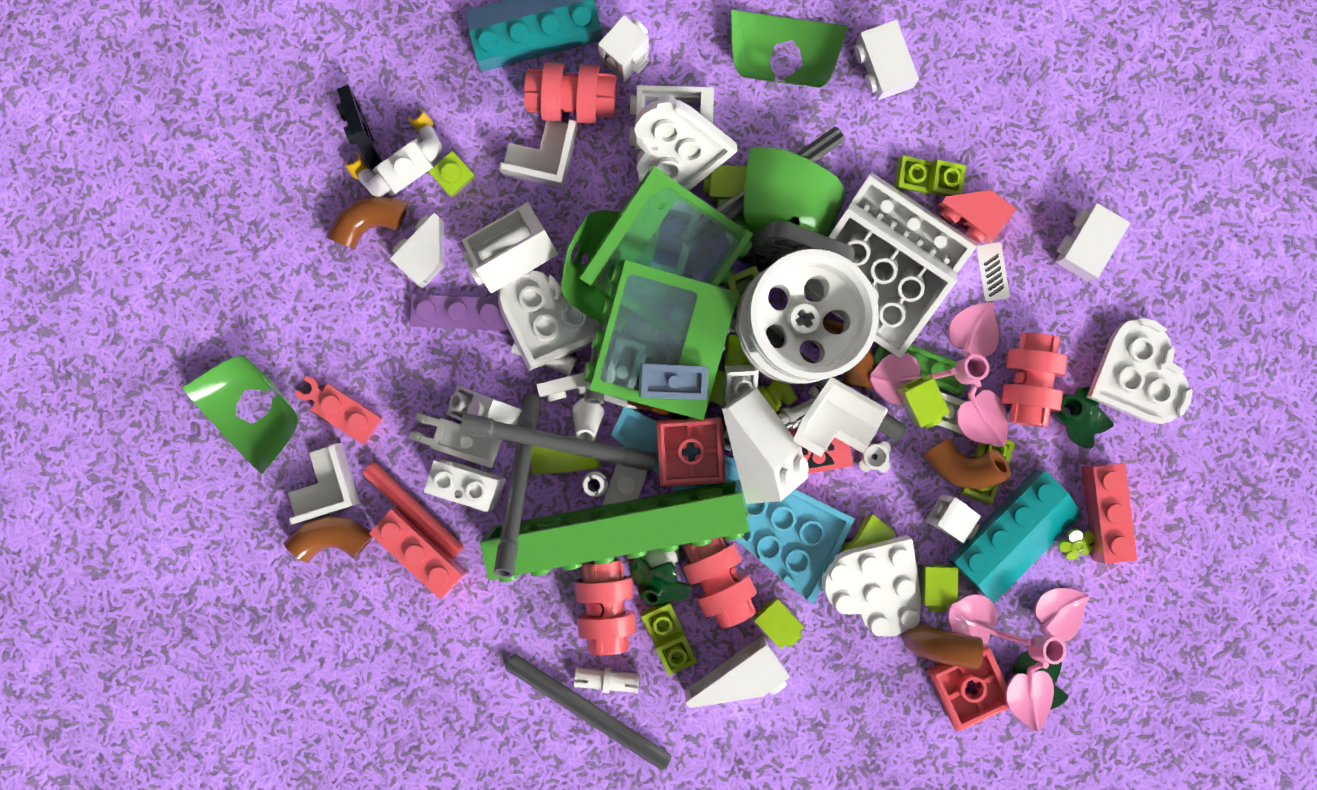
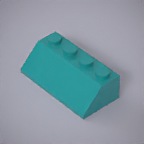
M503 0L466 10L469 33L477 63L482 72L599 42L603 39L594 0Z
M1035 469L979 526L975 536L971 540L967 539L965 543H962L947 560L953 566L958 567V571L983 596L995 603L1082 514L1070 494L1046 470Z

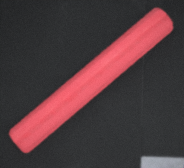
M372 462L364 469L363 476L450 558L456 557L464 547L463 544L380 465Z

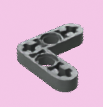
M775 221L753 233L750 241L753 242L751 248L742 259L740 257L737 258V260L744 264L756 266L765 264L785 252L793 253L807 249H821L837 253L854 262L855 249L850 245L795 224Z

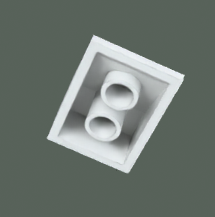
M757 388L750 389L722 408L746 504L782 501L808 478V462L803 457L801 446L793 441V435Z
M761 635L684 690L685 701L689 708L763 697L768 693L775 695L787 685L786 680L790 676L777 655Z

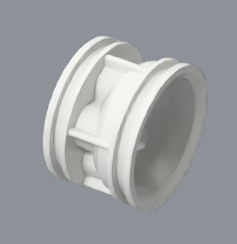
M821 249L796 251L773 263L757 275L744 290L736 312L738 341L749 362L762 374L775 381L800 385L835 377L858 364L872 346L879 322L877 298L868 278L859 267L847 258ZM809 279L819 281L824 288V295L818 302H811L804 295V286ZM771 288H780L786 293L787 305L783 310H775L771 307L768 300ZM835 312L843 318L844 328L840 334H831L823 327V318L827 313ZM804 315L807 318V322L804 325L798 326L796 319ZM769 326H776L783 331L785 341L781 348H774L768 340L766 330ZM804 341H811L818 346L820 356L816 363H809L802 358L800 346Z

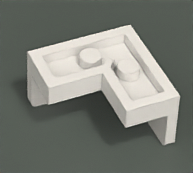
M569 119L568 124L558 121H546L540 149L508 143L504 163L500 162L499 166L502 175L564 189L578 131L576 120Z
M831 377L804 415L793 441L822 457L834 437L864 453L875 436L888 409Z
M333 443L326 448L309 453L318 483L288 493L295 517L289 518L291 525L361 504L342 443Z

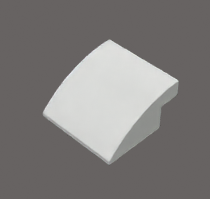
M872 172L828 235L829 238L850 245L855 249L853 263L868 278L877 298L879 322L874 341L900 359L956 284L959 270L977 247L976 241ZM809 279L804 286V295L818 302L824 295V288L819 281ZM831 312L843 320V318L838 313Z

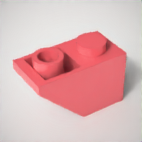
M992 190L946 196L936 206L942 211L940 215L946 221L954 225L959 223L967 229L966 234L977 243L984 242L986 244L997 237L1016 211L1014 206Z

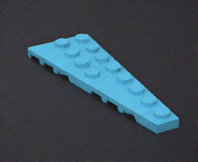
M624 407L611 435L626 448L630 447L656 453L653 471L659 475L657 421L631 408ZM688 442L687 448L682 449V455H686L688 461H693L694 455L700 453L699 448L693 446V442ZM724 455L725 482L739 480L735 460ZM712 484L678 485L672 487L677 491ZM796 489L782 501L747 504L750 516V530L744 533V537L736 539V541L807 601L814 604L821 590L823 572L826 574L828 566L835 560L833 557L839 553L855 518Z

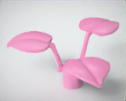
M987 302L972 305L962 310L951 320L948 326L949 342L952 346L963 349L962 356L966 358L959 360L952 369L929 374L928 376L938 379L955 375V378L960 383L965 385L971 384L972 386L968 392L970 401L962 403L957 410L958 428L969 440L1001 447L1005 446L1008 435L1007 415L1004 405L1001 404V399L990 390L980 391L975 396L977 388L981 386L980 380L984 379L989 373V363L985 357L995 352L1000 337L995 318L994 304ZM892 353L879 362L869 375V380L873 389L880 397L892 404L903 405L896 389L921 377L919 376L920 365L908 353H904L901 359Z
M1055 588L1042 593L1035 603L1034 615L1042 623L1039 630L1044 635H1036L1031 639L993 629L998 619V613L994 603L985 596L977 594L967 595L952 603L948 609L950 631L981 637L983 648L988 645L990 634L1027 645L1029 655L1038 663L1028 667L1027 674L1018 673L1009 680L1006 686L1005 700L1011 713L1033 731L1039 732L1049 715L1054 696V685L1050 675L1045 671L1036 670L1040 668L1047 669L1049 664H1059L1063 661L1066 655L1064 642L1072 639L1078 632L1089 595L1069 588Z

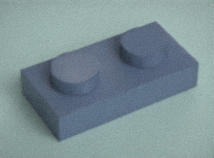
M640 363L638 397L707 400L709 366Z

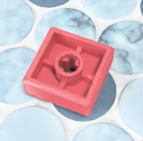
M720 417L704 418V420H663L656 423L659 481L661 486L725 482L723 424ZM688 442H693V446L700 450L699 454L694 455L693 461H688V457L682 455V449L687 448Z
M988 646L983 648V658L978 669L940 663L929 668L927 671L948 718L957 731H962L1008 709L1005 700L1007 684ZM969 681L977 683L973 687L975 692L972 694L964 690Z

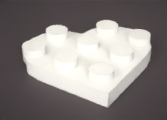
M664 94L658 100L644 106L635 119L634 131L637 137L636 142L642 149L637 156L636 167L640 182L653 165L666 173L665 175L690 190L737 152V143L691 106L676 100L674 96Z
M531 270L500 288L498 304L501 315L529 371L585 348L592 343L595 320L576 309L566 300L560 285L553 276L549 275L548 277L542 272Z
M1145 318L1121 323L1108 341L1087 398L1153 424L1171 422L1175 418L1184 415L1191 403L1192 388L1188 387V381L1183 375L1185 373L1184 370L1173 363L1175 349L1174 346L1171 347L1170 338L1165 333L1167 329L1158 322Z
M905 535L845 550L833 557L835 560L828 566L826 574L823 572L821 588L825 598L841 614H858L860 620L874 635L883 637L897 636L919 624L921 593L913 539L910 536Z

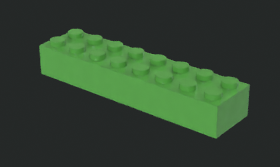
M739 479L523 520L520 523L517 559L514 576L500 577L494 574L497 548L501 541L503 524L492 526L480 541L488 580L499 579V582H509L517 579L518 575L531 573L533 577L542 576L549 573L550 569L558 567L568 571L580 568L582 563L594 561L595 564L601 565L614 561V557L627 555L629 559L639 558L646 555V551L655 549L665 553L677 550L679 545L692 543V546L697 547L707 545L712 542L711 539L724 537L725 540L740 539L744 537V533L750 530V516Z

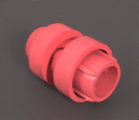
M544 62L543 69L530 68L526 71L524 85L525 109L528 112L541 113L543 121L562 122L564 112L576 113L577 123L597 124L598 117L612 118L615 115L617 76L614 73H600V65L580 64L579 73L575 74L566 73L565 63Z
M1020 333L1019 348L1008 349L1006 369L1015 371L1014 384L1003 385L1001 404L1011 406L1009 423L1048 427L1050 411H1061L1063 391L1053 389L1055 376H1065L1068 356L1058 353L1060 337L1040 333Z
M720 537L711 539L712 542L704 546L695 547L692 546V543L685 544L683 549L689 561L682 565V569L689 584L700 583L704 593L696 598L704 617L714 616L721 629L732 627L752 617L756 610L750 598L757 594V590L749 574L738 575L735 565L739 564L742 558L735 543L725 544L723 538Z
M614 558V561L601 565L595 564L594 561L585 562L581 566L582 578L574 581L576 602L586 603V613L577 616L578 637L587 639V647L591 655L601 656L624 653L629 649L628 636L636 633L635 612L625 609L624 600L634 596L632 576L624 575L621 559Z

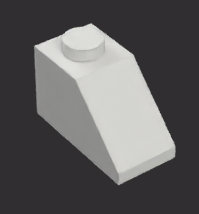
M941 494L925 522L954 540L965 543L967 539L971 540L977 533L980 526L977 522L981 516L956 497Z

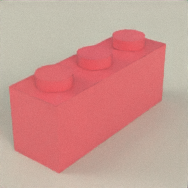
M1125 463L1081 466L1089 530L1095 535V539L1091 543L1093 546V561L1103 564L1137 561Z
M398 508L391 509L369 532L373 538L439 599L446 596L467 573L456 560L450 558Z

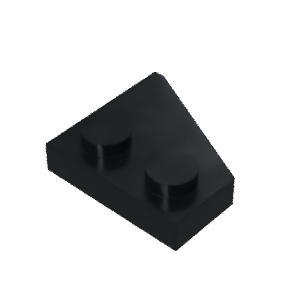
M348 84L337 89L341 102L337 103L336 106L344 122L347 121L348 125L344 126L343 129L351 145L357 144L370 168L373 170L383 161L373 146L374 138L360 103Z

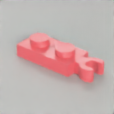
M305 376L304 380L311 384V392L304 394L302 391L296 390L295 395L301 400L314 401L315 403L310 411L361 444L366 445L383 418L333 385L327 383L322 390L315 378Z

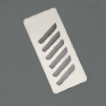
M1001 243L977 246L985 300L994 301L1009 298L1010 293Z

